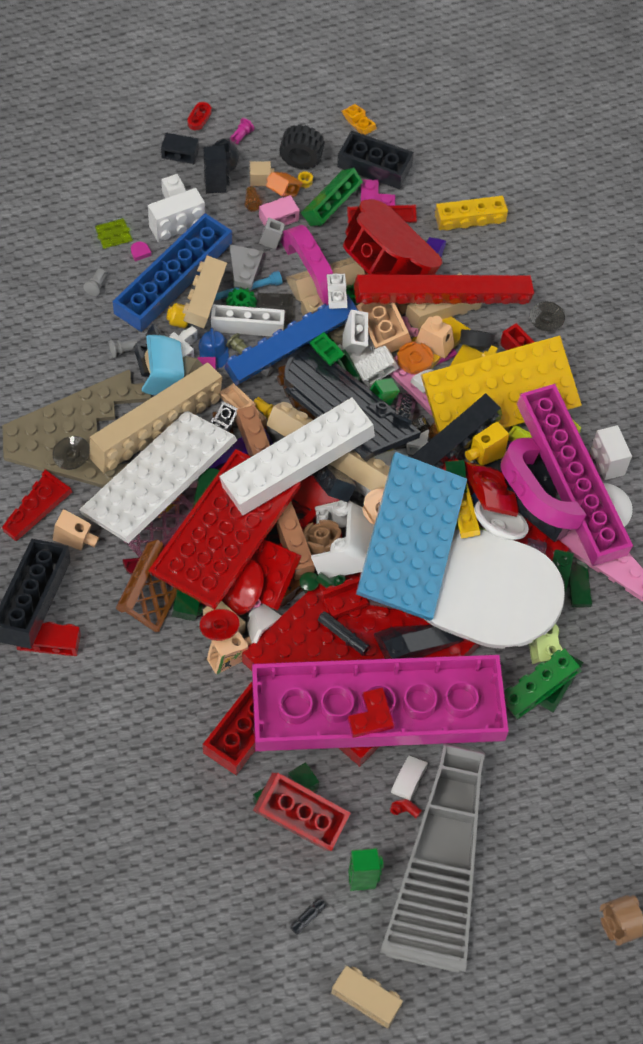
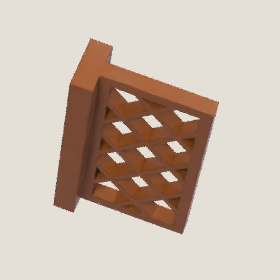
M158 539L146 544L115 608L121 613H128L154 632H159L177 590L173 587L171 591L167 592L165 582L160 579L152 581L148 571L164 549L162 547L163 543ZM160 582L162 594L156 595L153 583ZM148 585L151 596L144 598L142 589ZM159 596H164L165 605L163 608H159L157 601ZM152 598L155 610L148 612L145 600ZM136 602L141 603L143 613L138 614L133 610ZM156 612V624L150 621L149 613Z

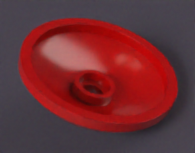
M249 560L222 599V602L238 616L252 609L261 595L264 576L262 568L257 561Z

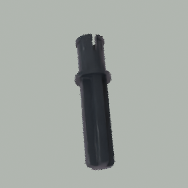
M325 611L319 615L318 621L346 642V646H351L362 656L368 652L370 645L361 640L356 632L352 633Z

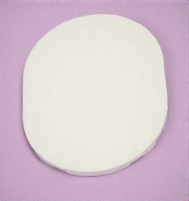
M458 529L454 531L433 619L426 621L443 631L486 647L499 649L513 646L521 647L545 635L559 619L564 605L563 580L554 563L546 555L533 547L514 540L494 536L485 530H480V535L461 539Z

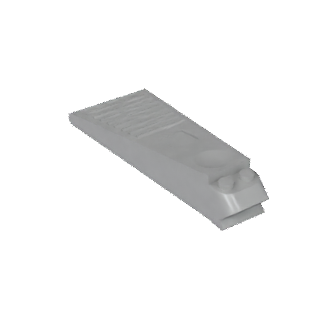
M458 743L443 745L435 782L380 953L386 954V957L457 973L459 971L466 972L480 782L485 753L479 748Z

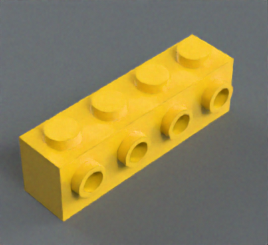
M503 196L436 204L435 209L439 230L468 228L478 225L484 226L493 223L501 224L506 222L508 214Z

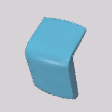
M147 335L150 376L143 385L142 392L157 395L184 378L181 343L167 336Z

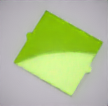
M124 218L95 226L98 234L97 239L100 240L103 249L133 241L129 232L130 228L127 227Z

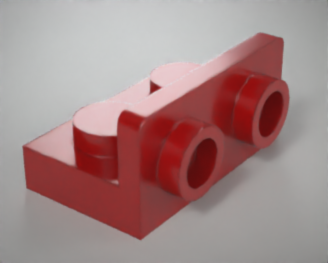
M360 578L348 579L343 584L329 586L323 591L322 601L329 615L333 618H338L368 606L367 598L356 595Z

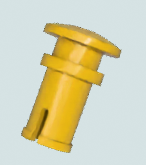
M261 397L255 398L253 402L256 409L262 412L268 421L274 405L268 404Z

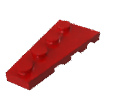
M46 469L42 472L40 480L33 484L29 495H25L22 499L20 507L13 511L2 526L3 532L15 541H18L72 493L69 486Z

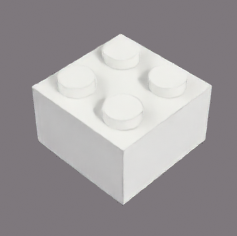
M618 425L597 430L592 447L590 448V455L597 463L598 473L602 474L604 480L625 475L632 455Z

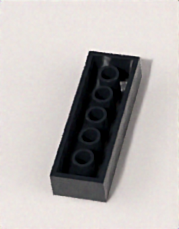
M31 538L0 603V643L28 649L32 648L71 562L68 545Z

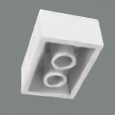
M194 188L148 205L149 227L158 242L168 240L170 237L178 234H183L205 213V202L198 190Z

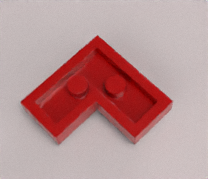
M383 687L362 692L366 712L348 715L347 718L352 737L355 738L394 729V723Z

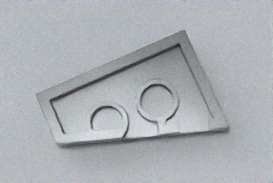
M230 245L234 287L249 288L251 290L262 262L264 251Z

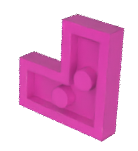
M362 179L361 201L375 199L388 206L395 205L394 194H378V180Z

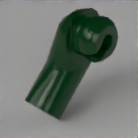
M320 572L315 580L327 588L343 584L346 578L343 575L328 578Z

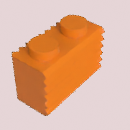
M272 172L267 178L266 187L281 196L287 197L291 195V197H295L303 183L288 173Z

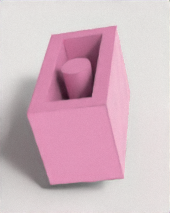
M290 195L259 206V218L264 226L268 217L282 222L286 226L299 221V208Z

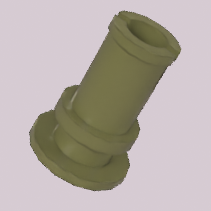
M236 333L228 340L226 346L228 348L232 346L234 351L242 354V351L248 346L242 338L239 339L240 334Z

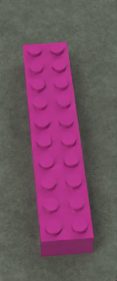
M552 384L521 393L517 407L533 440L540 448L541 458L561 500L564 502L577 501L586 513L580 527L575 530L592 566L627 556L633 544L556 385Z

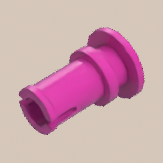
M242 118L238 129L230 136V140L238 145L245 135H248L250 131H254L255 127L251 121Z

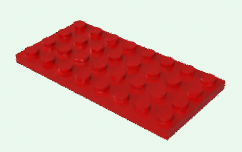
M237 449L234 450L148 570L151 575L214 610L301 487V482H298L245 515H242L224 490L219 477L251 458V456Z

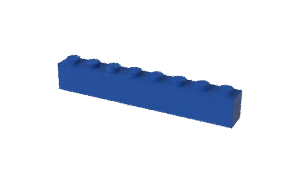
M346 294L347 308L329 309V305L325 303L317 308L318 311L315 313L309 312L304 315L301 321L297 322L295 320L291 322L285 330L279 329L272 334L271 338L267 339L265 337L258 341V345L255 347L249 346L245 348L241 355H233L228 358L224 369L236 386L290 356L302 346L309 344V342L323 332L328 334L347 322L350 311H358L349 295Z

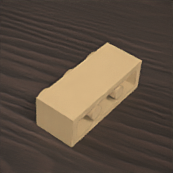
M345 966L331 993L388 1029L402 1005L401 997L392 990L388 992L381 988L382 985L372 978L370 980L365 978L359 969Z

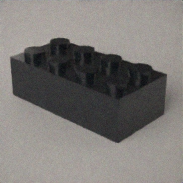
M351 130L338 153L337 167L344 170L354 168L360 176L371 180H378L380 183L400 190L412 167L414 152Z

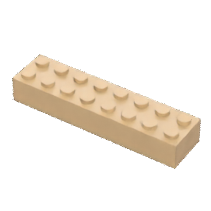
M209 363L196 369L90 436V459L103 473L115 469L124 460H129L138 451H143L184 412L189 411L196 415L197 413H202L211 404H216L220 399L219 393L221 392L222 376Z

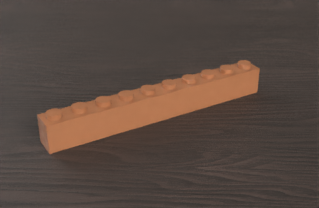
M255 405L237 409L236 422L247 452L252 457L269 447L270 444ZM290 502L275 523V527L282 546L302 555L293 575L296 581L306 572L314 573L315 565L311 559V553L292 502Z

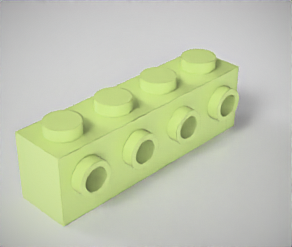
M556 623L545 635L540 636L529 644L532 664L546 663L551 659V655L557 650L562 651L558 639L559 628Z

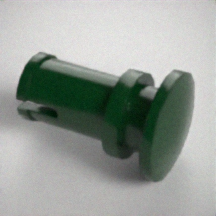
M306 572L300 578V586L304 589L305 594L308 591L315 590L319 585L315 580L317 577L315 573Z

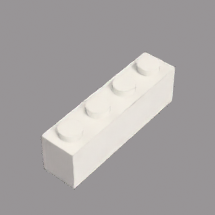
M212 305L211 328L220 333L272 337L275 331L279 329L284 330L285 310Z

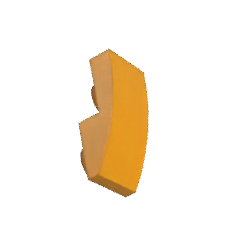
M353 104L342 111L347 121L359 133L367 135L376 130V123L367 118L365 110L358 105Z

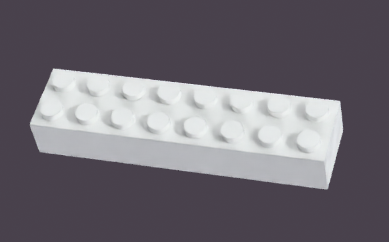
M351 397L220 475L222 486L240 513L245 515L375 437L374 426Z

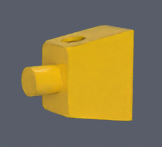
M498 421L473 437L471 449L465 451L467 460L472 461L475 459L480 465H485L503 458L506 452L509 433Z

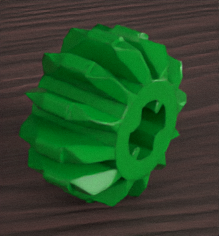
M242 287L239 290L234 288L232 292L228 293V298L226 299L227 306L255 308L257 303L254 292H250L249 288L243 290Z

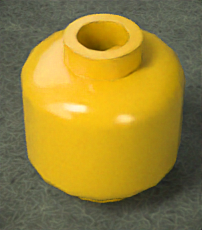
M174 303L172 306H169L166 320H169L171 326L186 328L188 326V322L183 321L185 314L182 312L185 305Z

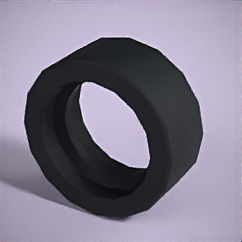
M461 329L459 343L490 348L491 345H494L495 334Z

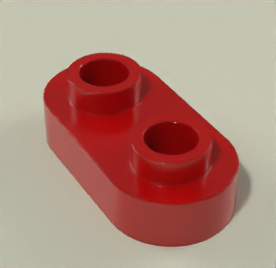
M199 102L195 105L187 118V124L190 129L200 130L204 127L211 116V105L209 103Z

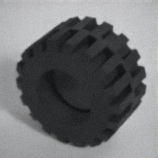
M301 124L293 125L291 128L288 127L283 134L279 154L282 160L286 161V164L291 165L293 168L306 170L314 168L321 161L325 145L324 137L320 135L319 131H315L313 127L310 128L307 125L302 126Z

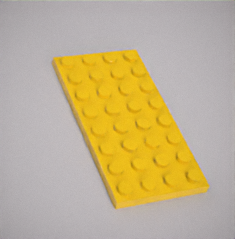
M560 335L420 375L438 433L485 393L501 408L502 416L499 423L503 428L525 423L517 407L521 393L552 384L556 385L567 410L582 406Z

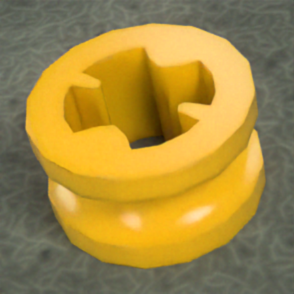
M303 171L299 173L298 180L302 181V188L312 186L313 175L310 172Z

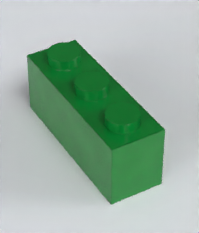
M377 848L351 851L348 868L350 891L376 889L377 882H380V875H382L381 869H383L382 855L378 856Z

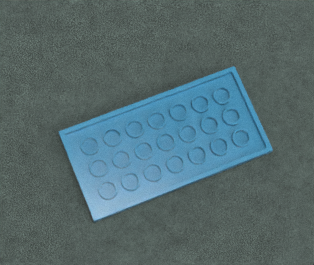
M398 452L393 454L356 595L428 621L433 619L467 482L466 478Z

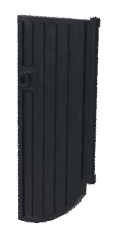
M310 343L296 350L288 359L284 372V384L287 388L284 392L315 418L320 417L352 397L372 422L375 437L353 449L364 461H368L372 457L420 438L421 431L412 424L395 417L394 409L336 362L329 366L311 347Z

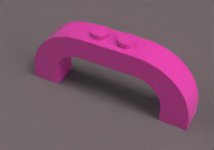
M304 225L284 230L281 235V243L288 255L298 253L315 284L317 294L322 303L329 305L327 274H333V271L318 244Z
M519 438L511 442L502 458L501 470L523 505L534 516L547 524L563 529H578L586 516L578 502H564L548 495L526 465L533 464L540 452V448L533 438Z

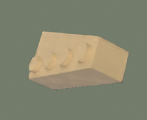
M411 303L407 306L405 316L408 318L410 325L419 330L428 317L440 316L442 319L457 314L463 315L469 310L480 309L482 303Z

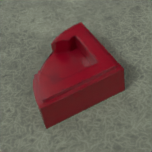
M140 558L122 559L125 570L129 571V574L133 573Z

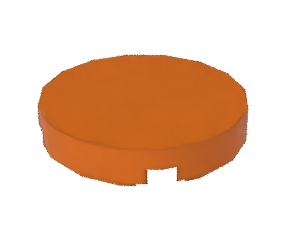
M405 343L399 349L397 362L405 372L418 374L431 368L433 352L423 343Z

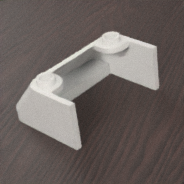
M341 500L316 506V511L320 509L328 511V520L336 522L339 528L347 527L346 537L336 539L331 544L329 552L311 555L318 574L321 572L330 578L337 575L345 576L362 572L374 524L370 523L364 516L363 507L351 501L347 503Z

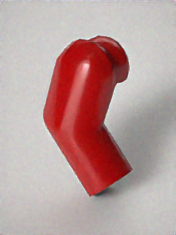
M408 799L396 800L390 807V812L393 815L408 812L414 818H417L422 812L419 807Z

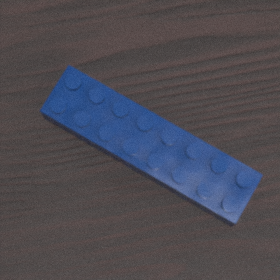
M204 213L113 300L114 314L142 332L193 283L196 275H200V272L197 270L200 262L205 261L206 256L217 259L232 245V230Z

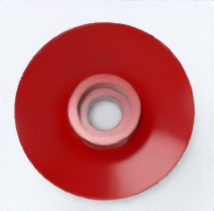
M216 609L206 613L201 618L199 627L201 633L206 638L220 641L234 636L239 630L240 621L234 612L226 609Z

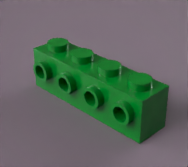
M354 168L342 170L301 212L310 226L323 225L336 212L337 208L362 184L363 181Z
M565 648L562 651L557 650L551 655L549 661L538 664L533 673L521 677L516 686H510L504 690L505 704L518 720L582 672V670Z

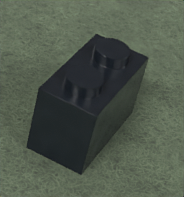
M165 133L161 146V159L195 164L199 151V138Z

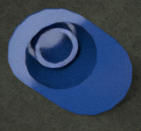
M210 328V331L204 333L199 340L200 357H216V369L226 365L229 358L228 347L226 346L227 340L223 334Z

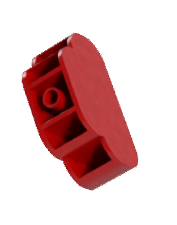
M375 199L361 201L345 230L347 237L343 242V248L369 275H435L442 265V259L439 254L392 208Z

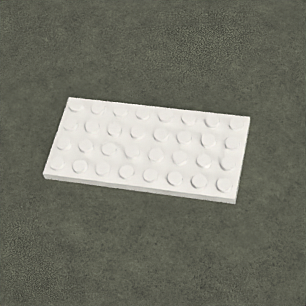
M189 411L184 412L79 510L83 516L129 543L226 452L237 439L235 435Z

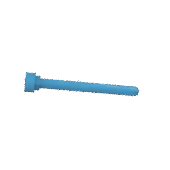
M272 272L268 278L254 281L251 290L269 284L275 286L283 284L280 272ZM234 288L216 293L214 301L228 297V293L232 292Z

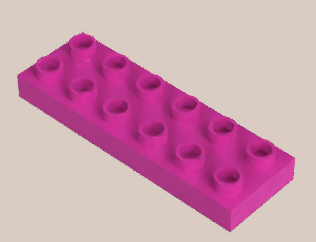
M499 655L252 664L255 751L505 741L509 732ZM383 687L394 723V729L353 738L347 720L348 715L366 712L362 692Z

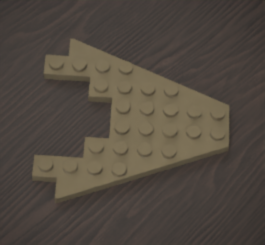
M126 370L2 425L4 461L40 471L46 469L51 474L103 488L129 463L118 464L115 469L103 473L90 459V436L97 433V421L115 420L114 404L146 402L151 398V394L142 392V387L145 383L131 384L130 370Z

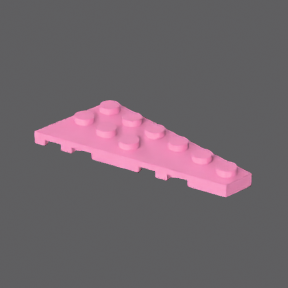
M570 529L565 537L559 539L570 548L569 552L574 553L575 558L584 562L598 573L605 574L609 577L610 581L613 583L617 582L627 592L643 601V568L630 553L627 556L592 566L575 529Z

